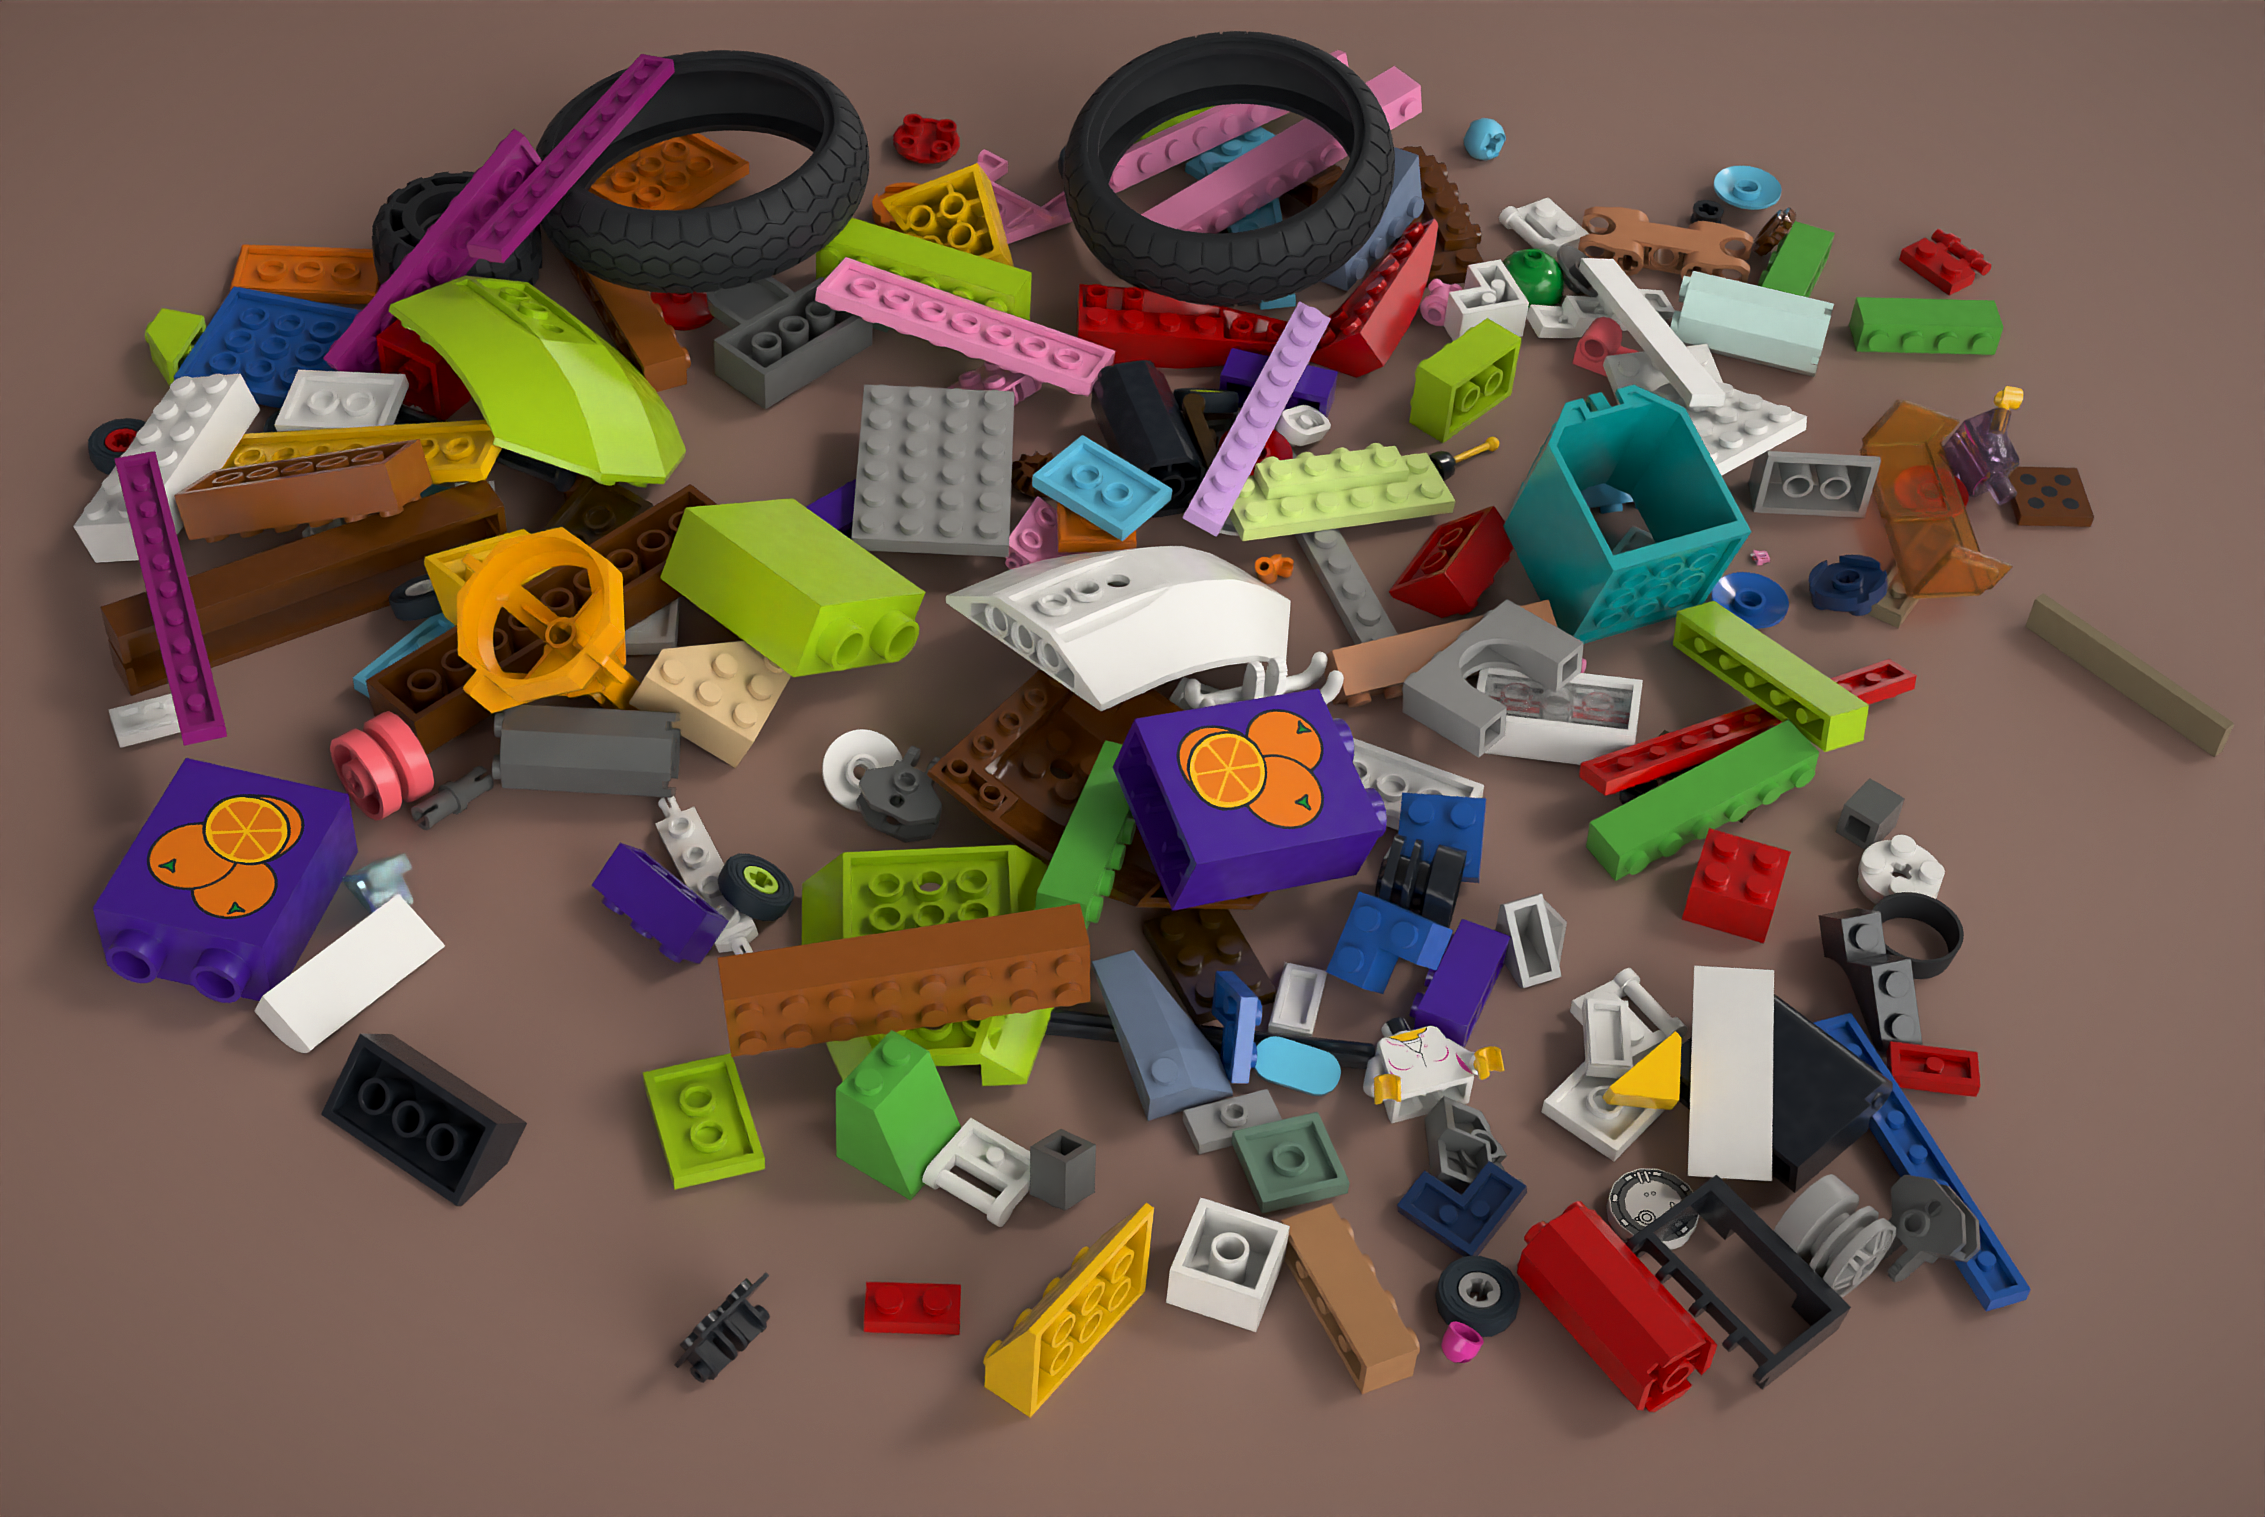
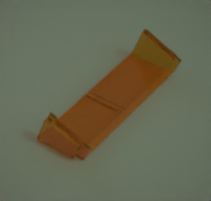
M1898 399L1862 438L1863 445L1859 452L1861 456L1880 457L1881 460L1872 491L1881 518L1887 519L1884 527L1906 594L1915 599L1979 596L1985 590H1991L2013 566L2010 563L1981 554L1942 441L1960 423V420L1911 401Z

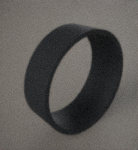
M1913 892L1895 893L1881 899L1873 908V911L1881 913L1882 923L1894 918H1911L1930 925L1944 938L1948 947V955L1932 960H1920L1904 956L1885 944L1886 954L1911 959L1913 979L1932 978L1944 972L1962 946L1964 931L1959 918L1947 905L1933 897Z

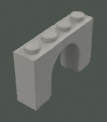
M1507 599L1494 610H1489L1482 620L1471 629L1463 631L1457 640L1445 650L1437 652L1431 661L1419 671L1411 673L1406 678L1402 687L1403 713L1479 758L1505 736L1507 706L1474 688L1465 679L1472 673L1482 669L1507 668L1518 671L1557 693L1581 672L1584 642Z

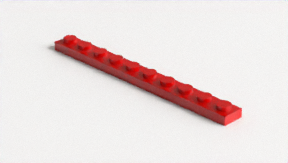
M1887 659L1830 679L1870 705L1915 689L1917 675L1891 659ZM1753 704L1580 763L1579 777L1604 796L1615 794L1632 786L1647 783L1658 777L1679 772L1687 767L1709 761L1781 724L1782 721L1759 705Z

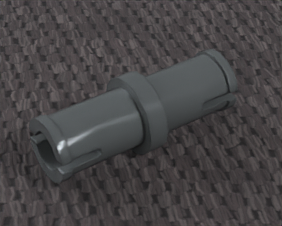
M478 765L455 782H445L439 786L438 793L419 805L417 804L412 807L411 813L414 821L416 822L425 816V820L419 823L418 826L423 830H429L434 824L451 813H461L467 809V803L493 788L494 781L492 776L489 774L481 779L480 776L486 773L487 770L483 766Z

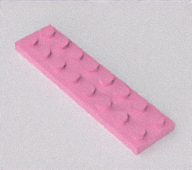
M847 257L817 287L815 301L826 304L833 310L846 311L862 317L867 322L883 324L894 328L901 334L920 337L928 340L935 346H945L957 350L967 357L979 358L994 363L1001 369L1014 370L1031 376L1038 382H1048L1065 388L1068 392L1076 395L1089 396L1093 391L1094 383L1098 380L1099 371L1106 366L1112 365L1115 356L1114 350Z

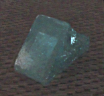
M405 853L379 858L342 877L345 886L370 914L398 893L408 905L413 903V897L401 875L413 869Z

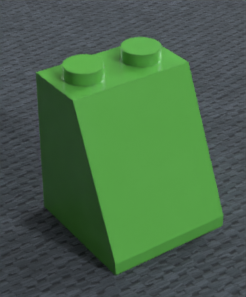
M891 1030L836 1088V1157L911 1201L925 1185L922 1178L927 1166L961 1129V1125L930 1052Z

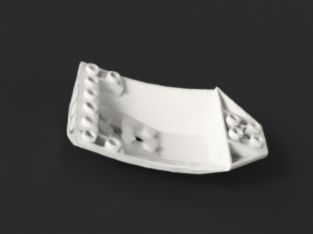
M1185 546L1144 547L1073 554L1041 560L1008 570L946 596V603L1100 711L1143 694L1161 684L1195 672L1252 661L1269 662L1271 657L1281 656L1286 661L1291 601L1233 564L1211 553ZM1108 583H1111V584L1116 585V586H1125V587H1112V586L1108 585Z

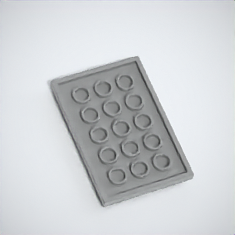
M864 384L851 540L867 551L1009 557L1014 392Z

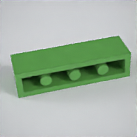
M1795 221L1790 232L1786 233L1780 240L1777 251H1773L1767 270H1763L1758 286L1809 298L1828 261L1835 233Z
M1856 297L1849 322L1857 352L1995 355L2004 328L1995 300Z

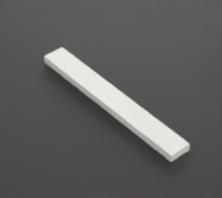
M1581 258L1580 272L1689 407H1723L1726 394L1615 260Z

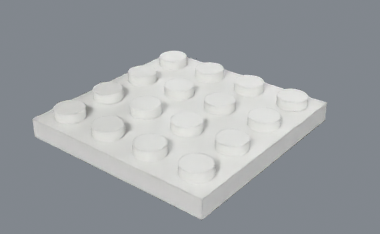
M1716 382L1726 394L1723 407H1689L1671 383L1662 385L1657 390L1651 392L1685 407L1721 476L1806 430L1807 416L1792 411L1790 407L1765 401L1759 395L1747 394L1734 389L1732 385Z

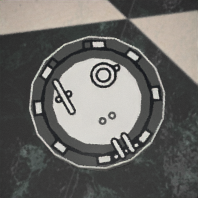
M1640 1168L1625 1173L1613 1184L1606 1205L1608 1221L1616 1234L1627 1241V1238L1633 1237L1693 1191L1687 1183L1676 1175L1660 1169ZM1699 1214L1662 1242L1670 1250L1683 1246L1695 1231Z

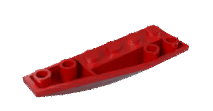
M1435 218L1423 224L1418 221L1408 226L1403 231L1402 238L1340 308L1328 316L1331 320L1309 360L1310 362L1355 378L1384 367L1408 330L1420 305L1435 251L1438 223Z
M1079 284L1076 337L1114 350L1115 356L1112 366L1139 360H1149L1154 363L1156 368L1188 369L1223 366L1226 363L1231 348L1270 356L1288 321L1224 306L1178 301L1168 296L1164 297L1165 295L1137 287L1126 288L1104 286L1101 284Z

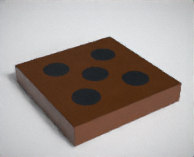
M2017 466L2004 481L2005 486L2011 482L2018 493L2013 499H2010L2019 526L2091 527L2094 515L2077 468Z

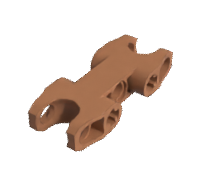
M1595 206L1586 209L1584 212L1582 228L1589 234L1580 237L1578 250L1589 258L1614 259L1627 276L1637 274L1642 268L1681 274L1682 280L1684 275L1691 277L1693 271L1726 278L1722 274L1723 269H1734L1741 273V277L1735 279V281L1744 283L1748 281L1750 265L1745 260H1748L1750 257L1753 237L1745 231L1707 221L1694 222L1688 229L1651 223L1647 215L1642 211L1623 207ZM1601 217L1608 222V227H1594L1589 221L1592 218ZM1738 240L1745 247L1737 251L1727 249L1725 245L1729 241ZM1589 246L1604 248V253L1600 256H1590L1584 249Z

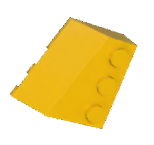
M978 163L880 200L904 234L1014 267L991 181Z

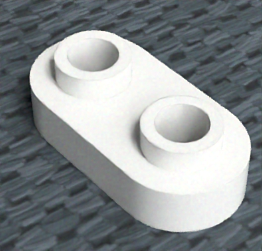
M1308 405L1284 410L1275 425L1276 431L1287 439L1291 447L1295 445L1304 446L1320 441L1331 427L1329 420L1320 411Z

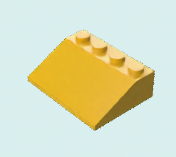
M1145 1203L1102 1234L1090 1248L1087 1246L1083 1247L1074 1258L1071 1269L1062 1278L1056 1277L1049 1283L1044 1291L1042 1300L1033 1309L1027 1308L1020 1314L1014 1324L1013 1331L1005 1340H997L991 1345L983 1360L985 1365V1388L1029 1418L1032 1417L1145 1292L1154 1207Z

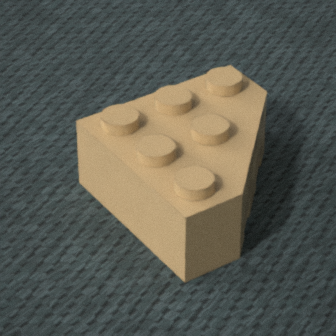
M745 641L667 648L661 650L629 704L641 711L680 713V721L672 722V729H681L683 737L736 768L754 743L791 675Z

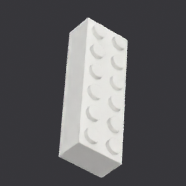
M214 374L194 378L184 376L176 379L170 385V389L161 402L154 408L152 415L145 425L137 432L129 448L121 455V457L152 451L156 452L177 535L184 524L174 495L211 471L221 469L260 411L241 374ZM116 466L102 482L101 488L91 502L86 505L84 512L73 526L96 563L139 560Z

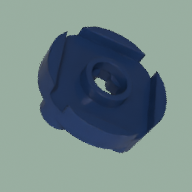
M1853 554L1839 556V563H1833L1829 566L1827 560L1816 565L1809 574V591L1812 597V605L1819 610L1828 609L1849 612L1854 616H1863L1871 612L1872 605L1883 599L1888 590L1886 570L1882 571L1880 562L1868 556Z

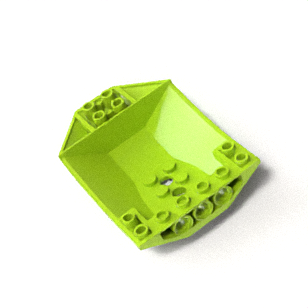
M462 276L390 304L389 312L402 321L401 325L419 334L420 340L430 344L462 380L495 437L493 445L591 477L600 484L610 486L615 485V482H627L636 487H647L648 483L664 484L685 457L686 448L671 412L640 371L612 345L528 282Z

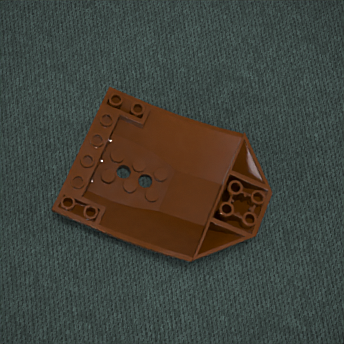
M1039 669L930 768L927 775L994 830L1049 866L1105 740L1123 745L1134 719L1185 710L1152 688L1143 694L1100 711ZM1060 768L1069 775V779L1056 778L1050 769ZM1136 825L1131 845L1124 843L1126 851L1121 869H1113L1115 877L1108 898L1135 907L1171 908ZM1270 892L1188 908L1253 910Z

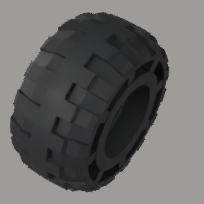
M448 171L435 173L434 176L424 179L420 177L408 182L405 188H398L387 197V204L384 203L380 207L372 225L373 258L380 285L392 276L401 265L403 258L412 252L425 236L427 229L436 223L448 208L451 200L459 195L470 182L475 172L449 173ZM540 224L532 230L504 263L478 259L465 276L528 282L534 286L539 279V269L542 268Z

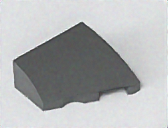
M1443 1096L1424 1118L1430 1174L1454 1191L1464 1193L1488 1161L1505 1171L1501 1162L1506 1158L1507 1154L1501 1144L1492 1136L1490 1125L1482 1111Z

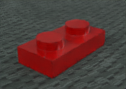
M1892 1041L1888 1045L1886 1051L1887 1068L1900 1088L1977 1097L1981 1087L1978 1052Z
M866 1282L864 1332L960 1335L961 1284Z

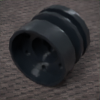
M1395 834L1392 845L1386 855H1384L1381 863L1375 897L1408 911H1411V909L1417 910L1420 916L1450 928L1462 881L1467 851L1440 844L1430 862L1423 860L1424 840L1416 839L1411 857L1404 855L1407 836Z

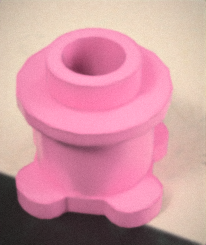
M1433 279L1428 285L1431 291L1430 295L1423 299L1420 305V312L1423 318L1430 324L1444 326L1449 292L1463 289L1458 284L1449 285L1442 283L1439 279Z

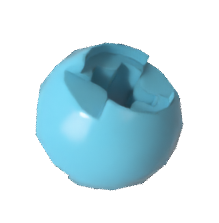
M1480 118L1472 121L1465 137H1463L1466 151L1473 158L1484 161L1497 157L1504 141H1506L1503 127L1494 119Z

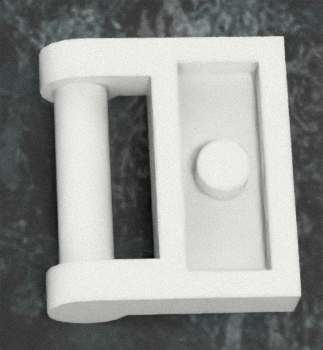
M1545 198L1517 209L1513 206H1508L1499 216L1500 223L1507 229H1513L1534 249H1539L1553 258L1557 257V251L1564 245L1578 249L1580 237L1589 234L1550 198Z
M1627 968L1618 973L1612 981L1572 1000L1570 1012L1583 1025L1582 1005L1584 998L1621 1000L1620 998L1627 995L1659 1028V1030L1652 1033L1629 1008L1633 1065H1635L1675 1031L1683 1038L1687 1032V1027L1678 1017L1672 1018L1639 984V976L1631 968Z
M970 1118L927 1166L922 1181L935 1190L941 1187L987 1214L988 1221L998 1227H1002L1010 1218L1016 1205L1030 1190V1151ZM956 1165L1002 1193L997 1198H994L953 1174L950 1170Z

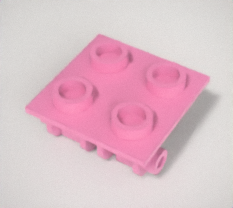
M984 361L985 364L983 366L963 373L959 376V381L948 388L1014 392L1015 406L1018 402L1023 401L1040 390L1043 382H1038L1031 376L1014 370L1001 369L994 363Z
M1037 496L1009 536V557H1005V563L1009 569H1014L1041 560L1092 552H1058L1057 510Z

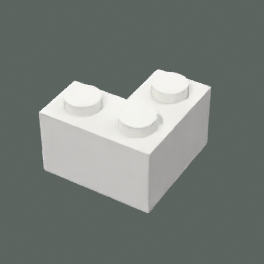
M1501 259L1468 265L1464 290L1449 292L1444 327L1453 341L1462 336L1470 327H1475L1486 318L1519 337L1523 336L1529 302Z

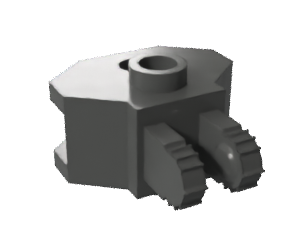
M913 745L908 749L902 761L896 760L893 766L866 770L859 782L858 787L861 793L856 801V805L868 826L904 843L931 839L939 826L942 803L933 788L935 781L927 775L928 770L941 758L935 756L929 762L926 771L922 772L914 768L920 759L921 750ZM891 816L900 823L892 825L888 823L886 818Z
M1903 1175L1891 1187L1892 1217L1888 1221L1896 1227V1236L1882 1260L1892 1255L1902 1244L1908 1249L1887 1270L1888 1276L1894 1283L1906 1279L1925 1261L1933 1264L1938 1258L1967 1263L1980 1251L1979 1220L1951 1187L1939 1184L1931 1178Z

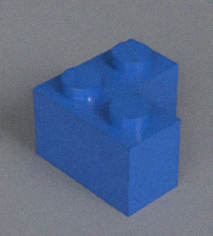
M1359 891L1326 972L1362 989L1384 994L1399 957L1414 964L1437 970L1453 930L1381 898Z

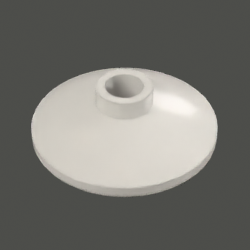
M864 729L847 732L838 737L825 753L822 763L824 784L836 802L849 810L860 812L856 805L857 798L861 793L858 787L860 780L854 776V768L862 767L866 771L868 769L893 766L896 760L902 761V756L893 742L878 732Z

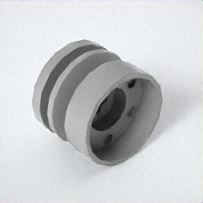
M1830 1174L1813 1183L1793 1202L1776 1225L1774 1232L1807 1264L1810 1263L1809 1266L1842 1298L1875 1270L1893 1243L1896 1236V1227L1884 1218L1878 1220L1879 1212L1870 1206L1856 1211L1859 1205V1195L1837 1176Z

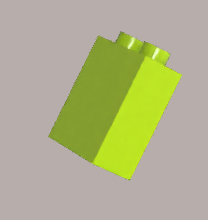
M793 498L686 507L660 579L792 677L900 661L912 650L918 639L919 625L914 620L926 593Z

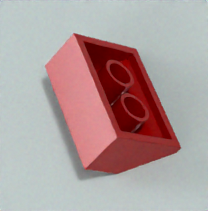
M1493 505L1437 526L1389 590L1390 595L1399 601L1440 618L1456 613L1465 615L1472 611L1479 603L1478 597L1495 581L1494 575L1499 568L1508 563L1511 558L1509 554L1514 549L1503 527L1505 521Z

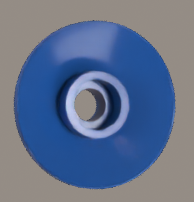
M1736 572L1725 575L1719 579L1711 593V601L1717 602L1755 629L1768 628L1780 623L1785 618L1789 608V599L1783 588L1772 579L1756 573Z

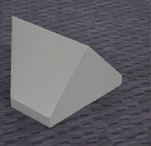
M1542 893L1500 904L1495 931L1511 936L1505 965L1520 988H1526L1562 977L1559 967L1567 921L1543 898Z

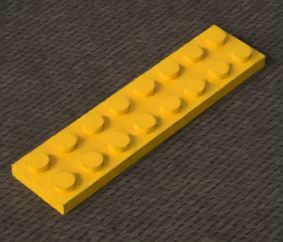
M486 420L249 433L243 435L221 469L420 439L433 484L462 481L477 482L486 480L502 447L493 445L495 437Z

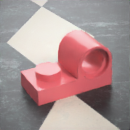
M1599 317L1592 322L1580 338L1572 364L1607 377L1603 367L1606 356L1639 351L1621 346L1622 330L1616 321L1607 317Z

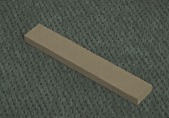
M2044 593L2034 600L2025 627L2213 757H2216L2223 751L2234 726L2232 721Z

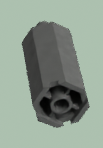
M521 704L505 709L503 712H496L494 734L495 737H501L500 754H494L492 777L502 781V788L673 797L676 794V787H668L671 778L678 779L681 729H672V722L680 721V713Z

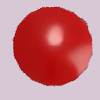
M908 114L903 118V124L893 134V145L897 152L908 160L922 164H936L947 161L956 155L960 148V137L956 132V123L950 119L939 121L932 118H922L918 114Z

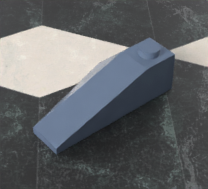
M1134 950L1092 961L1093 971L1147 1121L1233 1096L1232 1088L1218 1052Z

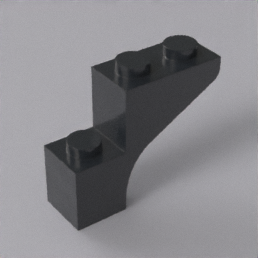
M1854 908L1818 915L1824 957L1836 961L1845 971L1875 1048L1878 1051L1886 1052L1890 1041L1917 1045L1923 1044L1911 959L1886 954L1881 913L1879 911Z

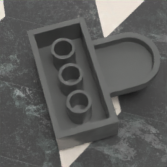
M773 277L750 284L748 282L746 285L724 290L720 288L717 291L706 292L709 312L732 329L714 340L715 375L765 410L871 346L873 323L867 322L862 317L846 311L833 310L828 305L815 301L817 287L825 280L823 277L797 292L792 291Z

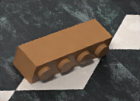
M1332 1203L1281 1220L1282 1224L1290 1226L1285 1262L1361 1394L1413 1376L1417 1354L1420 1352L1418 1338L1413 1329L1405 1327L1400 1319L1393 1295L1390 1291L1383 1290L1378 1282L1370 1257L1367 1254H1362L1354 1241L1353 1230L1348 1220L1340 1218Z

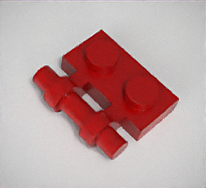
M1937 229L1932 234L1931 239L1934 242L1923 238L1903 248L1899 257L1902 263L1949 296L1973 284L1976 274L1974 270L1984 276L1990 271L1992 266L1983 259L1984 255L1974 248L1968 249L1961 244V239L1955 234H1947L1941 229Z

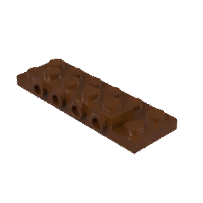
M1421 146L1400 148L1419 155L1421 192L1424 200L1422 213L1408 226L1418 221L1423 224L1434 218L1438 223L1435 251L1425 288L1428 287L1433 279H1439L1442 283L1449 285L1465 283L1468 265L1484 262L1477 250V244L1481 243L1482 237L1480 226L1477 223L1471 224L1469 206L1467 203L1459 202L1458 186L1455 182H1448V171L1444 162L1438 163L1434 155L1427 156ZM1403 234L1399 238L1395 239L1396 242H1398L1402 238Z

